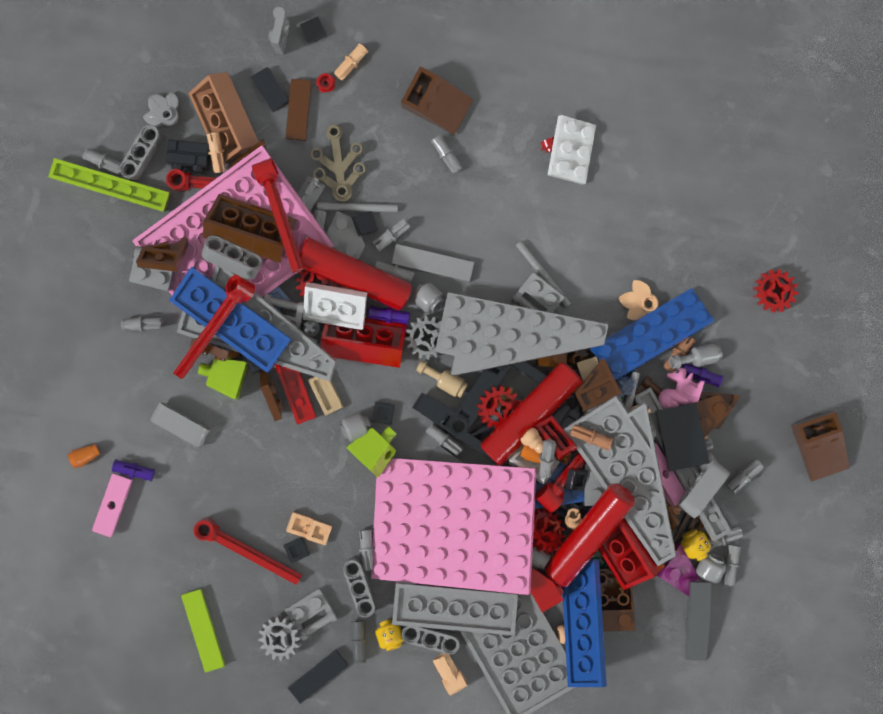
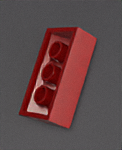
M365 317L363 330L325 324L321 336V348L333 358L400 368L407 324L397 322L386 323V321L369 319L368 317Z
M623 518L599 548L623 590L655 577L665 567L664 564L657 566L625 518Z

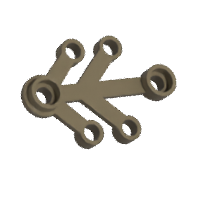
M333 124L327 128L326 135L332 143L334 162L324 156L319 148H314L311 151V157L314 161H319L335 173L337 182L326 176L322 168L315 169L313 176L332 189L333 197L337 201L346 202L352 196L351 187L359 176L365 173L366 169L364 164L356 163L353 166V173L346 181L344 173L355 158L362 154L363 148L361 144L353 143L350 147L351 151L342 161L339 140L342 138L343 132L340 126ZM336 129L338 133L334 136L331 135V130ZM355 146L360 147V151L357 153L353 151ZM315 152L321 153L319 158H314L313 154ZM362 166L363 171L356 172V167ZM319 171L323 172L321 178L316 177V173ZM344 188L346 190V193L344 195H340L338 193L339 189Z

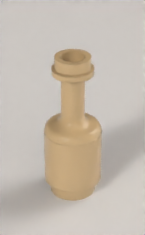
M422 360L416 369L419 374L424 372L437 380V387L454 397H462L468 386L465 379L458 375H451L449 370L440 373L429 367L427 361Z

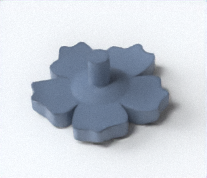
M626 376L617 380V385L622 393L618 397H623L624 394L626 396L630 395L636 385L635 381L627 380Z

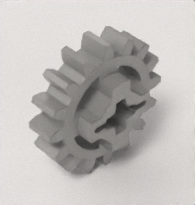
M425 316L424 321L417 318L418 323L416 325L412 322L410 323L413 329L406 330L410 337H406L405 340L411 342L407 348L413 347L412 354L414 355L418 352L420 359L423 355H426L427 360H429L432 354L437 358L434 342L439 335L441 321L435 323V317L431 321H428L427 316ZM425 325H432L437 329L432 331L427 329ZM419 328V337L414 340V333ZM423 329L428 335L432 334L433 337L430 339L432 347L426 341L421 340L424 338ZM424 345L428 347L429 351H422L417 347Z
M279 615L276 619L274 617L270 618L262 625L264 628L259 633L263 636L258 641L263 642V645L260 647L261 649H267L266 656L271 653L272 660L279 656V660L283 661L285 658L290 659L299 652L298 648L302 646V643L298 640L303 638V635L298 634L301 628H295V620L290 623L288 616L282 619V616Z

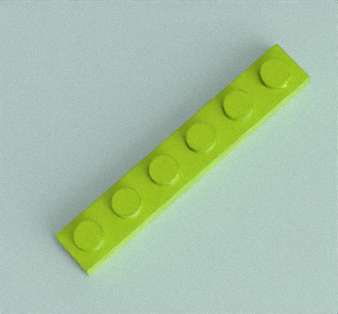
M56 158L53 160L48 176L57 181L164 213L171 193Z

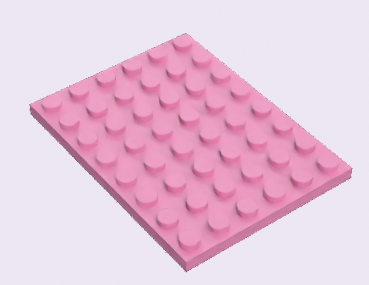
M261 145L132 240L136 246L144 247L158 245L167 241L169 245L182 242L181 238H188L189 245L178 272L174 271L169 291L171 295H173L191 267H195L210 279L213 277L216 265L206 261L201 253L206 240L203 238V221L218 194L272 211L265 188L257 182L252 170L253 164L272 158L264 146ZM275 163L279 173L276 185L286 215L296 219L293 236L297 248H299L301 242L306 237L334 247V244ZM285 253L281 263L260 257L262 265L257 276L254 279L246 280L253 283L255 291L264 297L265 294H269L298 272H292L287 254Z
M392 458L378 478L376 477L373 548L375 550L372 551L374 569L371 570V579L529 595L531 591L537 468Z

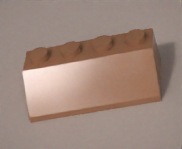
M228 72L209 74L189 92L205 132L215 133L219 131L221 147L224 149L223 157L225 164L240 158L258 143L257 136Z

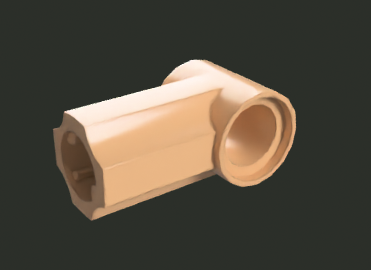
M441 653L433 659L434 665L442 677L443 685L450 696L468 686L461 670L457 669L450 654Z

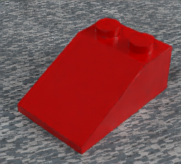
M532 566L530 592L543 613L563 601L561 595L564 591L561 586L550 580L545 572Z

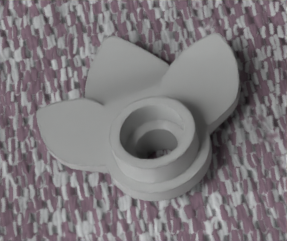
M173 92L169 93L165 98L158 94L151 95L148 99L150 111L143 116L144 120L152 126L160 124L174 126L179 120L177 111L179 105L178 97Z

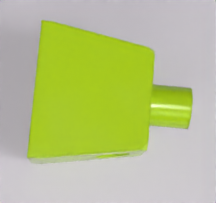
M214 358L212 365L201 363L198 374L208 377L206 382L208 387L232 399H239L249 365L244 361H221Z
M389 426L381 434L370 428L367 434L356 439L346 448L378 478L396 453V450L389 443L397 434Z

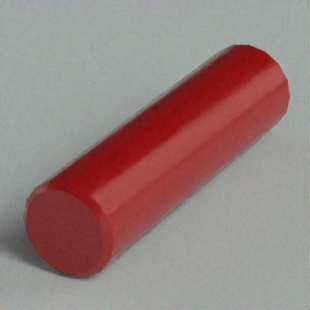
M310 237L304 238L298 248L304 269L348 289L366 292L367 297L396 310H401L409 299L412 287L409 282Z
M560 362L481 443V448L499 466H503L523 445L521 442L522 436L530 428H535V425L549 418L583 384V380L567 364Z
M617 483L610 484L546 564L545 573L555 584L562 587L569 586L635 505V498L627 488Z

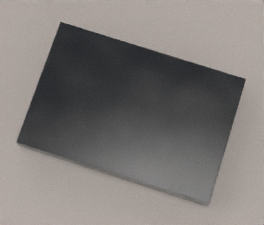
M696 403L655 411L668 472L710 463Z

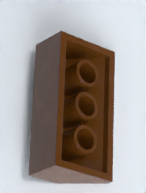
M218 194L203 221V238L207 239V237L215 235L260 257L281 263L286 251L273 212ZM287 216L293 233L296 219Z

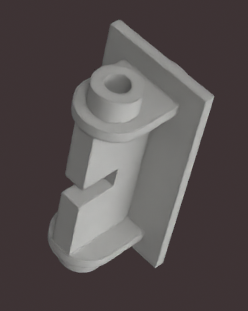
M307 176L298 195L311 212L326 185L314 177Z

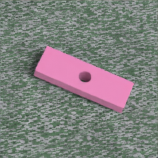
M655 443L665 498L673 507L678 504L685 494V490L673 471L668 472L666 459L657 443Z
M112 473L92 531L113 537L133 479ZM112 501H113V502L115 503V505H116L115 508H112V507H111V502H112Z

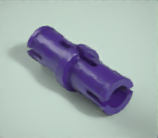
M370 306L368 318L383 320L386 323L397 322L408 325L410 312L394 310L391 307L387 309Z
M690 364L682 365V368L686 370V376L693 373V379H696L697 382L705 381L707 384L717 388L720 387L723 380L722 375L707 371L704 367L698 368Z
M115 459L112 465V472L129 475V478L133 479L137 477L152 482L155 475V469L139 466L136 462L131 464Z

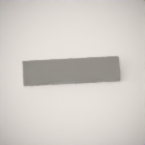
M396 244L391 264L470 282L474 262Z

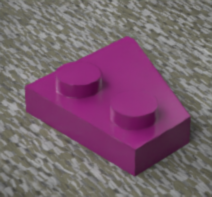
M676 542L674 545L676 556L665 563V567L657 574V577L689 596V581H699V577L681 544Z

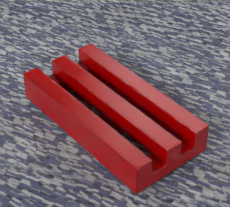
M553 416L535 425V429L544 441L550 438V435L556 442L554 454L559 460L564 455L567 456L571 451L577 449L576 444ZM548 423H550L553 426V428L557 431V433L561 436V438L566 442V444L569 447L566 448V446L562 443L557 434L550 428Z

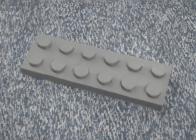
M396 582L392 625L515 636L518 594Z

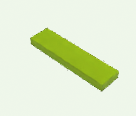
M202 588L182 594L181 598L205 673L225 667V661Z

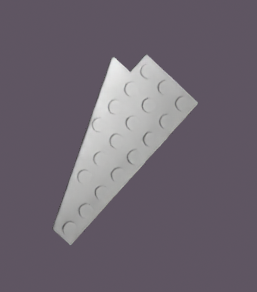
M216 265L211 280L226 290L228 280L236 274ZM256 291L249 301H242L292 338L275 364L327 381L332 380L337 360ZM182 311L177 333L197 339L205 327ZM216 335L209 342L238 352Z
M448 292L435 352L455 356L451 375L456 376L603 346L606 340L608 324Z
M615 395L566 426L564 431L576 444L577 450L605 490L610 484L617 483L627 488L633 494L635 505L624 518L657 566L675 557L676 551L647 403L644 402L628 412L619 397ZM576 424L592 431L595 429L597 433L613 438L609 451L593 444L588 445V442L571 436L572 427Z

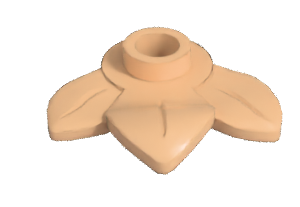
M639 280L633 281V292L624 293L619 297L620 303L629 309L627 318L637 321L659 307V301L656 296L651 294L650 287ZM647 300L651 301L652 306L650 308H647L645 306V302Z

